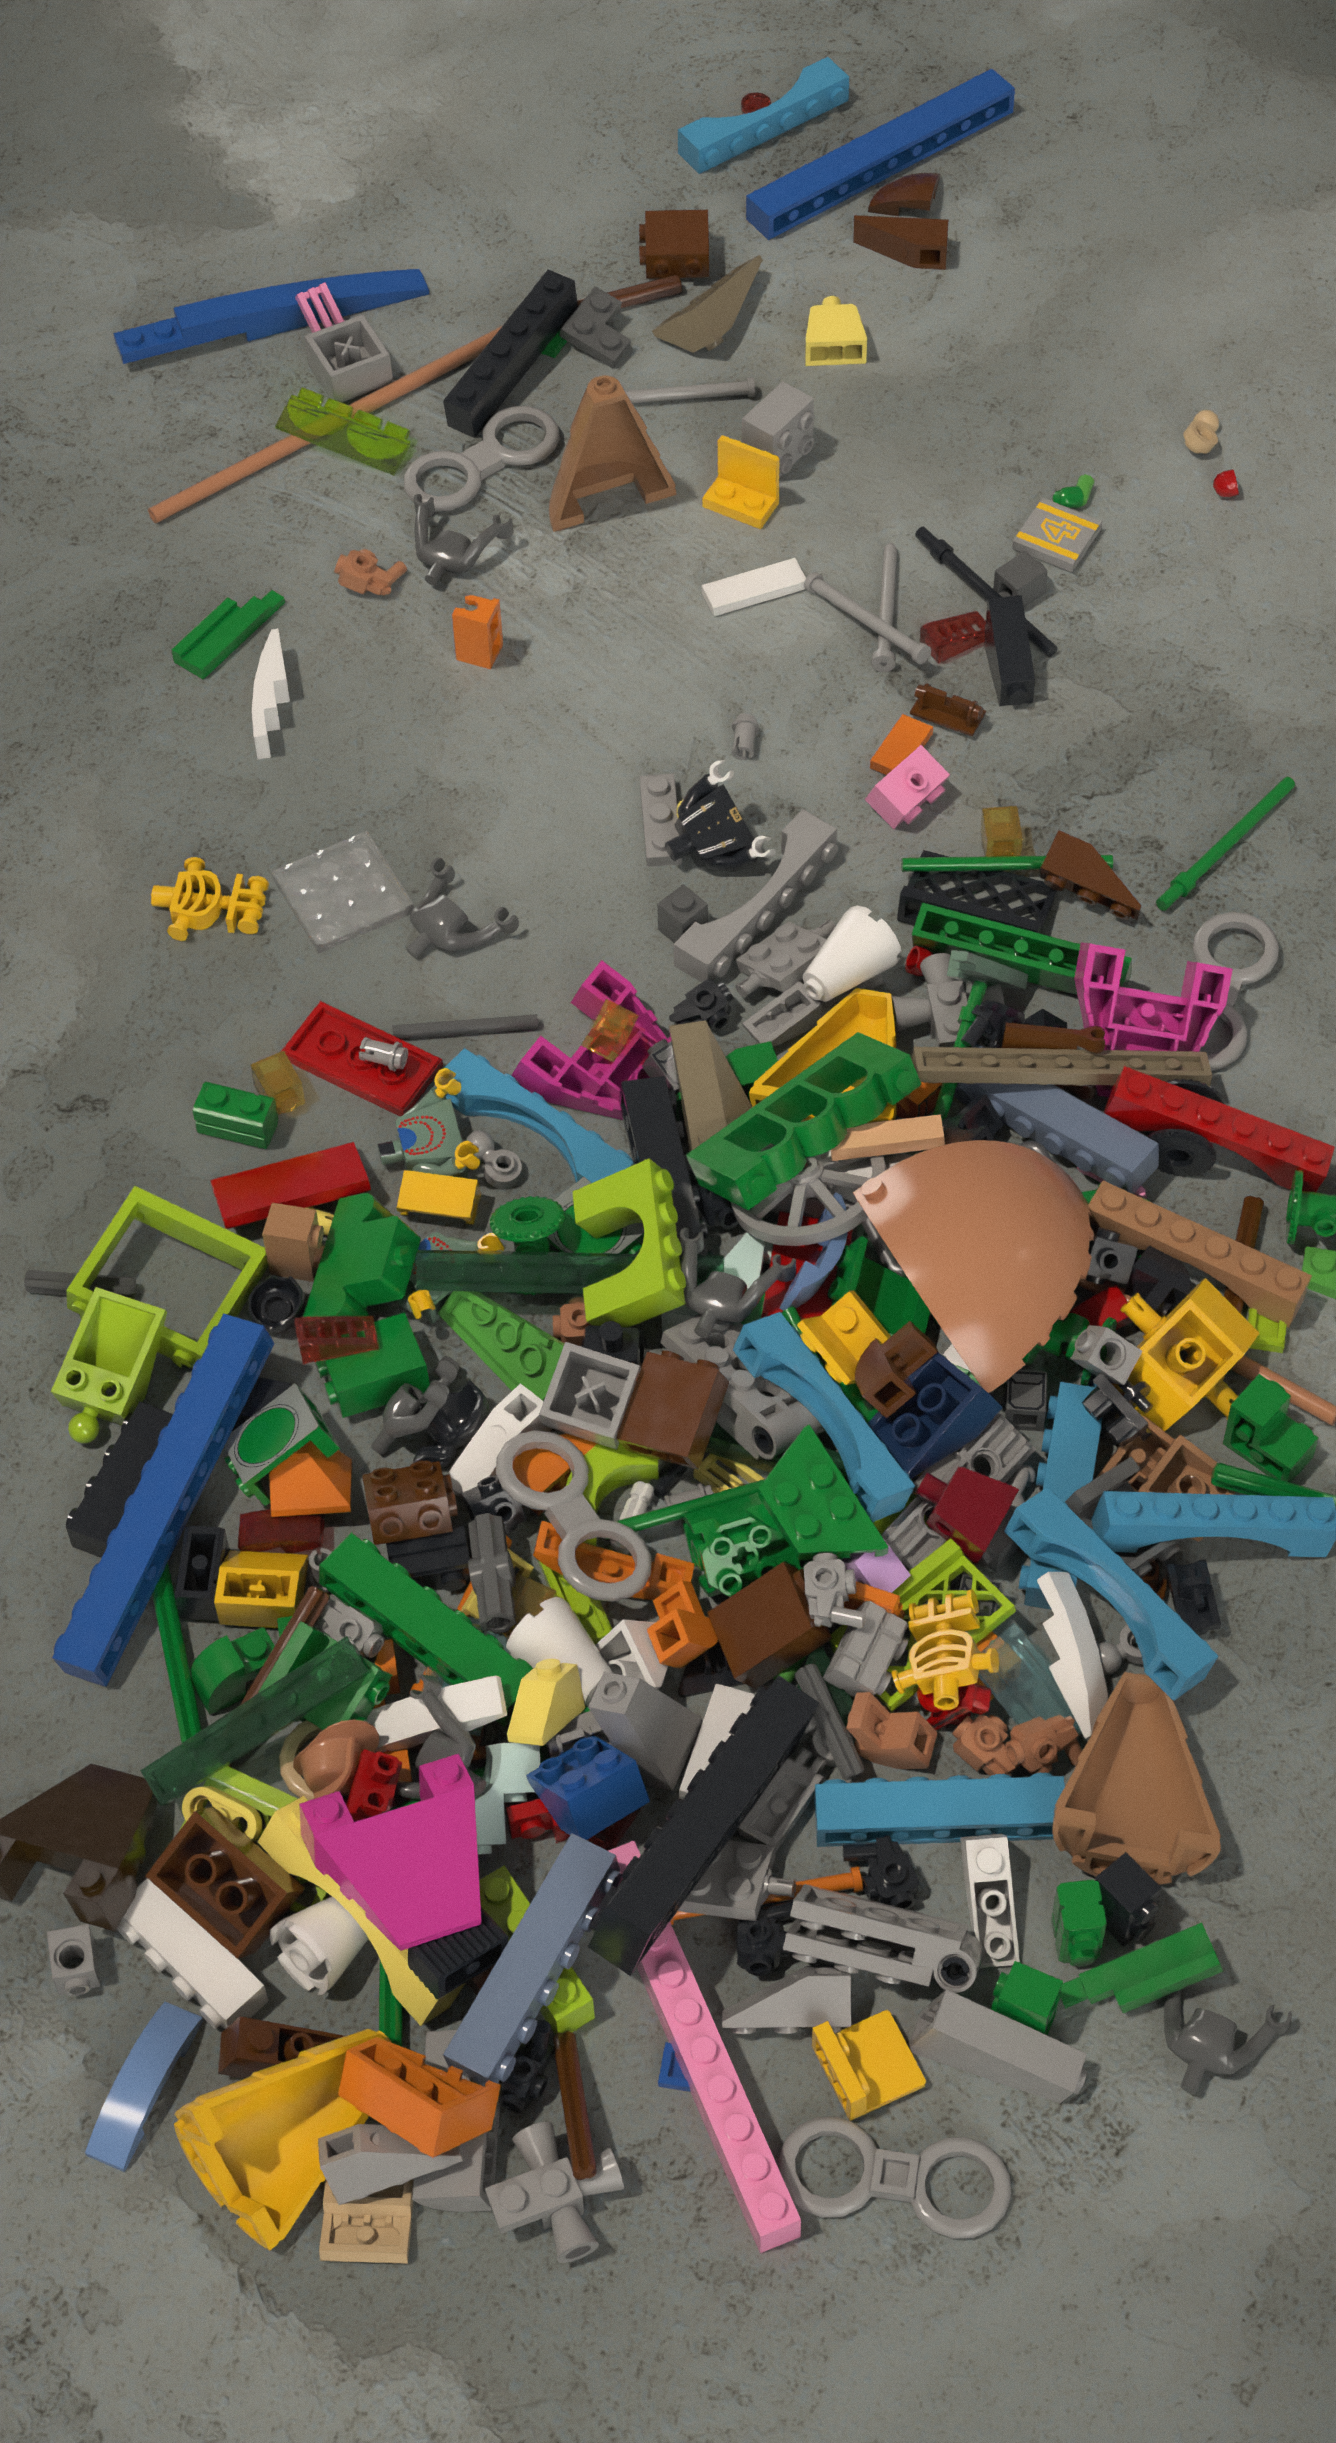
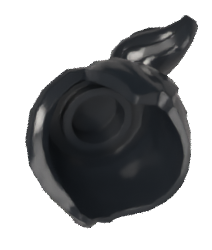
M469 1381L462 1391L449 1393L446 1403L438 1410L428 1428L425 1429L428 1435L435 1441V1444L421 1447L416 1452L413 1463L418 1461H440L441 1469L446 1468L454 1462L457 1449L468 1445L489 1416V1403L483 1392L472 1381Z

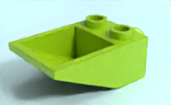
M95 1287L51 1389V1393L62 1406L82 1412L73 1416L68 1425V1432L74 1441L84 1444L93 1441L99 1433L97 1417L122 1425L125 1417L129 1413L133 1414L139 1402L144 1401L167 1315L165 1309ZM108 1388L116 1390L113 1396L109 1397L106 1393Z

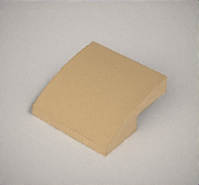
M414 2179L405 2184L395 2185L372 2193L363 2199L353 2200L342 2205H338L326 2180L323 2197L324 2216L319 2246L320 2261L408 2264Z

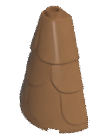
M602 375L593 378L588 383L571 424L570 437L561 459L560 469L549 503V519L553 532L584 523V513L577 499L634 482L645 504L676 495V484L660 459L659 451L647 434L646 424L620 382L614 377Z
M1128 1672L1123 1673L1098 1715L1092 1735L1079 1755L1075 1770L1055 1804L1052 1833L1059 1851L1068 1852L1072 1856L1073 1865L1093 1876L1099 1875L1127 1852L1160 1885L1172 1883L1173 1875L1187 1871V1874L1191 1877L1207 1868L1221 1851V1835L1203 1791V1781L1186 1743L1188 1736L1174 1701L1149 1676Z

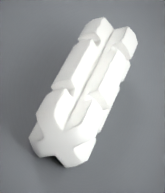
M642 1481L634 1483L630 1492L631 1498L627 1500L619 1520L646 1513L648 1511L646 1508L650 1505L654 1496V1487ZM613 1539L610 1540L613 1551L622 1554L630 1553L621 1543Z

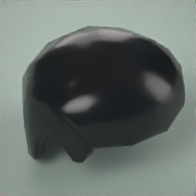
M270 1275L263 1282L257 1284L248 1297L249 1316L254 1323L265 1326L268 1332L281 1333L298 1325L305 1312V1295L300 1285L292 1276L285 1278Z

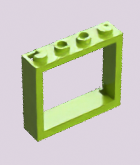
M134 1186L67 1288V1309L80 1314V1319H82L93 1294V1291L89 1290L90 1286L133 1220L136 1219L242 1270L198 1342L165 1326L163 1327L157 1352L171 1358L179 1367L185 1365L193 1369L195 1362L202 1358L208 1345L209 1334L213 1327L218 1325L223 1313L237 1317L252 1290L268 1268L266 1251L264 1247Z

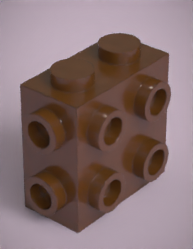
M708 209L645 211V224H639L640 244L646 243V246H639L640 266H646V279L664 278L672 275H678L679 278L709 277Z
M418 1461L408 1467L397 1469L383 1467L362 1475L374 1545L453 1532L450 1517L458 1515L451 1476L450 1474H442L440 1461Z

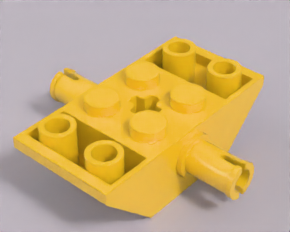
M1206 1278L1167 1316L1160 1317L1141 1295L1136 1293L1127 1301V1304L1122 1306L1120 1311L1124 1312L1144 1333L1142 1336L1144 1340L1137 1346L1143 1352L1130 1373L1128 1380L1133 1385L1141 1381H1146L1150 1385L1151 1391L1146 1399L1153 1407L1144 1414L1136 1406L1137 1412L1142 1417L1148 1418L1163 1431H1166L1191 1410L1201 1398L1207 1397L1228 1420L1230 1406L1238 1395L1223 1381L1224 1375L1245 1355L1260 1333ZM1183 1350L1188 1354L1185 1359L1186 1363L1181 1360L1179 1354ZM1111 1383L1122 1396L1125 1395V1392L1118 1386L1119 1384Z

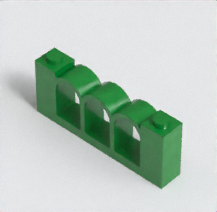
M857 1032L686 1154V1157L700 1186L746 1210H750L777 1190L776 1185L787 1182L801 1172L807 1162L806 1157L818 1156L832 1150L844 1140L847 1128L857 1127L870 1122L884 1111L887 1103L891 1105L896 1104L922 1084L910 1054ZM850 1086L854 1087V1089L850 1091L841 1093ZM809 1115L815 1116L814 1118H812V1119H810V1120L801 1122L802 1120H804L805 1118H807ZM770 1143L773 1144V1145H775L774 1147H772V1148H770V1149L761 1151L763 1148H765L766 1146H768Z

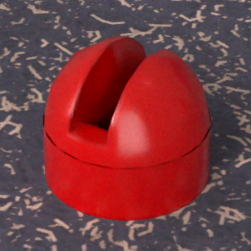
M1233 469L1217 474L1213 487L1219 496L1233 497L1239 495Z
M914 946L906 959V972L924 977L920 964L925 958L933 955V953L925 948Z

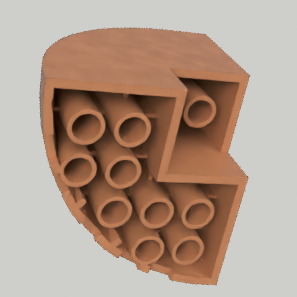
M986 1140L963 1141L941 1145L902 1160L875 1178L867 1180L860 1188L852 1192L973 1376L988 1393L1007 1381L1025 1365L1022 1359L1037 1343L1041 1346L1047 1343L1050 1339L1049 1334L1052 1331L1053 1324L1057 1319L1064 1320L1077 1299L1074 1290L1079 1280L1086 1279L1092 1256L1089 1254L1088 1249L1090 1241L1094 1240V1231L1090 1227L1089 1217L1092 1215L1088 1203L1079 1187L1059 1165L1029 1148L1012 1143Z

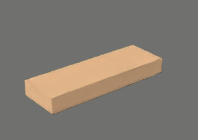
M941 1114L866 1123L857 1127L847 1128L844 1140L831 1150L832 1161L922 1151L945 1145Z

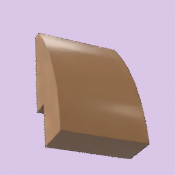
M1145 1416L1143 1418L1148 1422V1429L1152 1432V1435L1144 1442L1138 1436L1121 1448L1119 1446L1097 1475V1477L1101 1476L1132 1457L1141 1469L1129 1481L1135 1492L1234 1495L1236 1491L1218 1487L1211 1483V1474L1217 1464L1215 1460L1181 1434L1176 1439L1172 1438ZM1193 1537L1190 1539L1200 1542L1203 1537Z

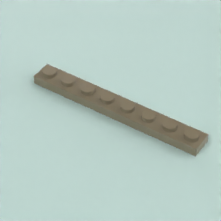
M914 1047L912 1062L920 1082L1113 1086L1124 1066L1165 1082L1168 1080L1173 1081L1174 1079H1192L1193 1081L1206 1083L1209 1087L1213 1076L1207 1052L1103 1050L1101 1053H1093L1087 1050Z

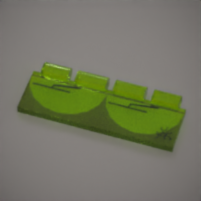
M304 387L300 389L298 397L291 395L275 424L276 429L395 476L411 445V442L407 440L410 433L409 429L388 421L384 431L380 430L383 424L382 418L358 410L353 419L351 418L353 407L328 398L324 407H322L324 395Z

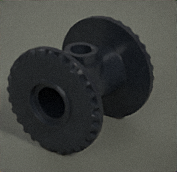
M1192 1079L1167 1081L1170 1084L1225 1104L1222 1095L1214 1090L1213 1087L1207 1086L1206 1083L1193 1081ZM1162 1129L1147 1136L1159 1143V1166L1157 1169L1160 1172H1166L1168 1175L1173 1174L1182 1177L1200 1175L1210 1170L1216 1161L1214 1146L1206 1138L1194 1132L1182 1129Z

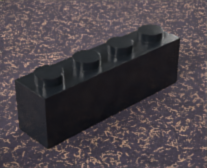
M139 1402L133 1414L129 1413L125 1417L121 1427V1435L115 1445L111 1444L107 1448L103 1457V1466L97 1476H92L85 1487L84 1498L79 1507L73 1508L68 1515L66 1529L72 1547L102 1558L107 1548V1539L111 1531L117 1528L124 1514L126 1500L130 1495L134 1494L141 1480L143 1466L148 1460H151L158 1446L160 1432L165 1426H168L173 1416L172 1413Z

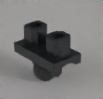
M1102 1373L1092 1380L1095 1389L1082 1402L1083 1407L1096 1421L1100 1420L1111 1409L1120 1416L1106 1430L1121 1448L1135 1440L1138 1436L1144 1442L1152 1435V1432L1148 1429V1422L1135 1409L1138 1406L1146 1414L1153 1407L1146 1399L1151 1391V1387L1146 1381L1133 1385L1127 1379L1124 1385H1118L1125 1392V1395L1122 1396Z
M1199 1560L1186 1565L1167 1564L1166 1575L1175 1612L1197 1635L1206 1634L1208 1630L1220 1629V1616L1206 1560Z

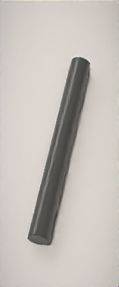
M537 1014L401 1024L392 1025L393 1036L399 1039L538 1029Z

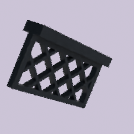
M923 850L920 857L949 856ZM942 871L932 875L929 872H913L908 885H904L900 893L897 921L915 925L921 905L926 903L1041 934L1058 891L1048 887L1044 881L1006 871ZM968 874L975 876L978 880L965 884L960 876ZM951 879L956 886L942 890L938 883ZM1002 883L1009 885L1012 889L999 893L994 885ZM929 886L933 893L920 890V888ZM985 888L990 895L976 899L972 892ZM1036 892L1047 895V898L1033 902L1028 894ZM963 895L967 902L954 899V897ZM1019 897L1024 905L1011 909L1006 901ZM997 904L1001 911L988 907ZM1031 913L1036 920L1021 916Z

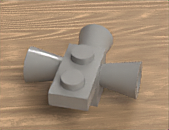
M933 954L921 962L920 969L927 982L926 999L891 996L895 1032L928 1022L931 1039H936L938 1047L954 1046L960 1024L957 1022L961 1008L966 1006L970 993L966 994L963 981H955L954 978L947 976L950 954ZM1000 983L987 987L983 999L984 1003L989 1000L1004 1005Z
M540 2122L522 2129L514 2135L512 2141L531 2171L485 2188V2193L500 2234L540 2219L543 2229L550 2227L553 2229L558 2262L568 2263L579 2260L594 2252L599 2246V2243L581 2217V2215L585 2214L583 2196L625 2190L614 2154L609 2147L596 2155V2175L591 2179L577 2180L573 2176L568 2157L560 2160L558 2158L553 2123Z

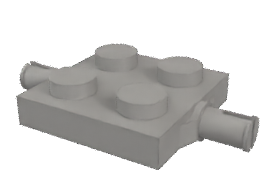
M828 919L815 930H806L788 922L778 927L774 933L760 943L751 946L746 953L736 959L739 971L749 975L748 978L736 985L737 992L744 998L758 987L763 986L773 987L781 992H785L795 983L802 980L803 974L836 927L834 922Z
M729 1840L678 1911L757 1921L761 1905L770 1894L794 1897L796 1880L772 1877L771 1871L776 1858L774 1846Z

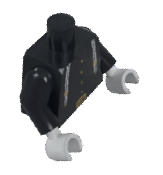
M725 760L714 762L710 766V774H705L695 783L678 808L679 817L674 824L679 836L665 842L666 851L673 861L690 854L697 867L707 866L711 870L735 872L756 862L758 856L771 858L775 855L776 850L774 849L767 850L765 853L761 849L763 842L769 841L771 837L758 836L754 839L724 784L718 787V782L727 781L734 775L733 770L729 771L724 777L719 775L718 767Z

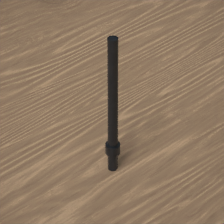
M924 526L916 531L915 537L930 550V555L940 564L945 563L986 601L987 599L1002 597L953 553V547L945 540L937 539ZM1026 619L1029 640L1048 657L1052 656L1057 651V646Z

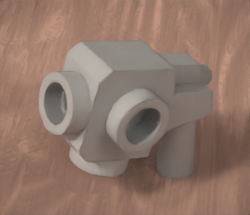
M820 1553L815 1555L813 1561L808 1562L804 1566L805 1595L809 1604L810 1618L814 1619L815 1626L832 1627L833 1623L863 1629L866 1622V1612L844 1608V1601H849L848 1594H856L854 1569L846 1570L845 1563L837 1559L835 1554Z
M330 1599L314 1626L364 1658H367V1656L372 1658L377 1655L385 1640L381 1636L383 1632L382 1624L361 1610L348 1606L340 1600L333 1601Z

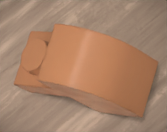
M870 1692L856 1693L846 1727L856 1738L854 1746L858 1755L873 1763L896 1769L928 1768L938 1733L919 1712L890 1713Z

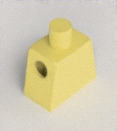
M828 296L822 301V305L811 307L806 333L805 366L866 364L867 336L857 307L853 304H841V300L836 296Z

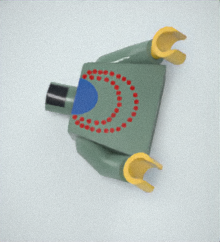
M448 1068L439 1070L434 1080L437 1087H432L417 1104L395 1120L398 1140L377 1144L382 1165L403 1161L405 1170L453 1177L469 1176L468 1169L475 1170L479 1167L480 1159L474 1155L479 1152V1148L470 1141L462 1142L451 1099H446V1094L456 1095L461 1091V1083L453 1079L456 1076L455 1072Z
M439 1232L430 1234L419 1244L405 1296L398 1300L399 1306L404 1310L412 1312L415 1319L421 1318L422 1312L428 1321L434 1324L441 1318L438 1313L457 1285L466 1284L476 1290L486 1281L482 1259H486L488 1263H493L496 1260L494 1252L504 1251L505 1246L499 1237L493 1233L484 1235L479 1241L455 1237L447 1238Z

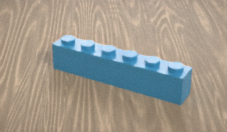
M1060 1382L1058 1396L1050 1395L1047 1419H1053L1054 1424L1053 1430H1044L1041 1452L1049 1454L1047 1463L1039 1462L1036 1486H1042L1043 1490L1049 1487L1065 1502L1076 1490L1093 1481L1102 1418L1096 1421L1082 1404L1095 1387ZM1031 1559L1030 1566L1022 1565L1018 1589L1026 1590L1024 1605L1051 1609L1037 1579L1047 1572L1067 1571ZM1069 1573L1076 1587L1077 1577Z
M1036 1773L1030 1777L1012 1778L1007 1774H996L986 1779H971L968 1776L956 1775L949 1777L947 1780L911 1777L906 1781L888 1782V1780L883 1778H871L859 1783H847L841 1779L827 1780L823 1784H815L814 1803L817 1847L876 1843V1838H884L885 1836H890L892 1842H898V1844L961 1842L960 1837L1003 1834L1007 1836L1008 1841L1053 1840L1054 1808L1065 1788L1064 1776Z

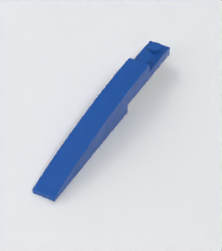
M420 269L371 272L307 280L239 292L173 308L174 318L116 332L113 335L123 364L241 333L245 334L247 341H252L309 326L295 297L297 294L307 292L308 289L316 288L322 283H326L342 317L429 294V288ZM319 294L318 296H319V298H320V300H321V302H322V304H323V307H324V309H325V311H326V313H327L329 319L332 320L331 315H330V313H329V311H328V309H327V307H326V305H325V303H324V301H323L321 295ZM311 298L307 299L317 322L321 323L322 321Z

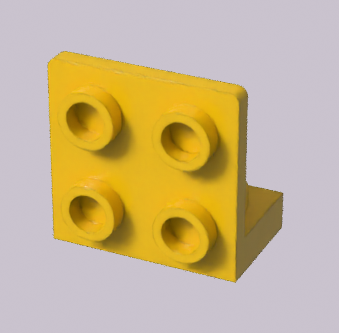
M721 435L717 441L718 477L703 496L702 507L761 530L779 504V457Z
M854 1290L847 1292L821 1316L802 1319L797 1324L798 1328L803 1332L800 1336L804 1344L815 1353L818 1351L827 1362L825 1368L829 1375L838 1383L843 1382L845 1385L856 1383V1366L869 1344L875 1338L884 1343L891 1337Z
M884 2010L837 2033L833 2032L828 2021L812 2028V2048L849 2121L925 2087L926 2079L889 2010Z

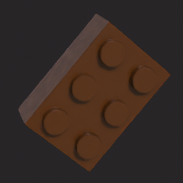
M214 1807L194 1811L145 1876L237 1959L258 1951L270 1935V1929L284 1917L305 1889Z

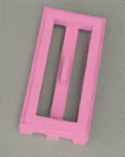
M322 283L316 288L308 289L307 292H301L295 297L312 333L321 330L307 299L311 298L324 327L333 326L318 296L319 294L334 324L344 322L326 283Z

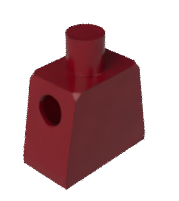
M958 1467L948 1484L927 1472L916 1494L936 1505L926 1522L928 1526L946 1541L951 1538L961 1548L962 1553L977 1564L989 1546L1019 1489L967 1468Z

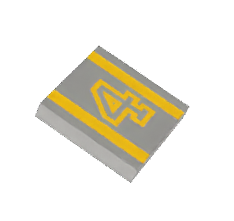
M1042 498L1014 538L1012 549L1021 553L1025 551L1031 557L1073 572L1100 532L1102 521Z

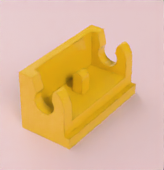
M404 1170L396 1208L401 1215L416 1212L460 1218L466 1221V1224H474L481 1191L478 1180Z

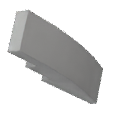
M878 974L827 1002L814 1000L809 997L803 988V984L798 981L743 1022V1027L758 1043L771 1041L773 1047L817 1026L816 1022L855 988L876 989L883 984L882 975Z

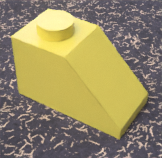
M545 1659L538 1662L536 1667L521 1679L507 1733L508 1742L544 1746L585 1709L577 1664L560 1663L558 1659Z

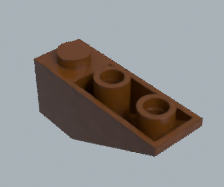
M854 215L853 243L912 268L946 270L949 220Z
M1058 830L1041 866L1040 878L1044 879V883L1057 891L1067 889L1077 894L1076 897L1086 904L1096 905L1099 903L1110 908V913L1118 918L1128 920L1131 917L1138 920L1141 904L1092 844Z
M239 2016L221 2033L218 2074L245 2079L251 2077L253 2072L298 2058V2054L301 2051L339 2039L345 2035Z

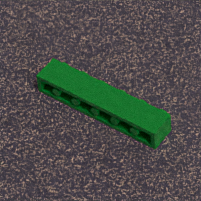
M922 903L912 932L913 947L925 948L933 954L946 953L951 955V950L970 952L1028 974L1027 982L1077 995L1074 977L1080 944ZM1124 956L1119 983L1120 987H1128L1132 971L1131 957Z
M351 1532L319 1565V1584L348 1606L361 1610L382 1624L383 1634L393 1639L396 1644L450 1686L491 1676L501 1677L507 1716L495 1721L505 1727L511 1721L521 1679L533 1669L532 1666L523 1659L518 1658L516 1660L504 1650L503 1645L494 1636L481 1633L473 1627L471 1620L463 1612L451 1610L442 1603L440 1596L433 1589L427 1586H420L411 1579L409 1572L398 1563L392 1564L380 1554L378 1548L367 1539L361 1540Z

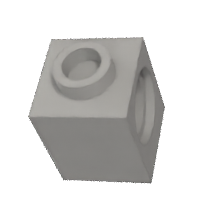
M1089 1325L1078 1336L1075 1342V1351L1070 1359L1095 1376L1102 1373L1110 1383L1124 1385L1143 1351L1107 1327ZM1103 1345L1107 1349L1104 1361L1100 1358V1350Z
M89 1924L48 1931L47 1939L52 1979L58 1994L79 1996L89 1992L91 1988L101 1987L95 1939ZM73 1958L84 1959L81 1965L76 1968H65L66 1963Z

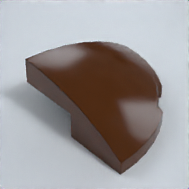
M940 173L911 174L886 184L873 196L868 212L899 216L901 207L930 211L932 201L936 196Z

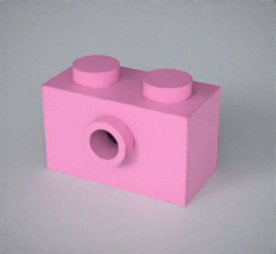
M920 745L879 781L865 800L893 829L903 821L909 825L923 811L920 806L926 800L932 804L945 792L946 789L942 785L950 774Z

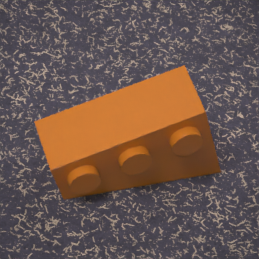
M378 2037L346 2051L338 2095L354 2105L357 2110L366 2113L384 2125L390 2132L399 2135L417 2147L420 2152L434 2158L492 2130L500 2084L488 2080L485 2083V2087L463 2079V2070L453 2066H450L447 2072L425 2064V2055Z

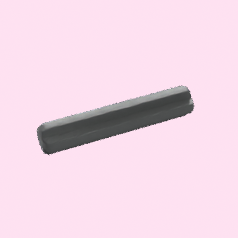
M29 1270L25 1275V1289L27 1292L66 1295V1290L77 1273ZM97 1275L89 1288L93 1292L95 1287L134 1299L137 1284L136 1279L133 1277Z
M809 1664L801 1667L795 1673V1677L801 1690L820 1702L814 1718L842 1778L850 1780L860 1776L864 1772V1765L817 1665Z

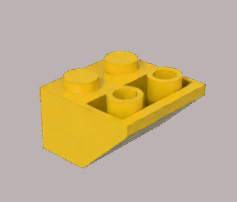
M230 1550L219 1568L214 1600L219 1624L278 1628L277 1618L293 1616L304 1597L309 1555Z

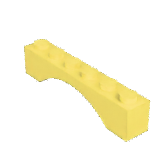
M302 1796L275 1811L258 1840L262 1848L289 1874L300 1876L316 1884L333 1896L352 1915L376 1950L387 1974L393 1996L420 2026L449 2009L465 1983L440 1999H435L424 1983L420 1982L418 1976H415L413 1970H410L408 1966V1949L400 1951L366 1918L365 1911L353 1899L349 1901L340 1892V1886L328 1874L323 1875L315 1867L301 1837L299 1804L308 1800Z

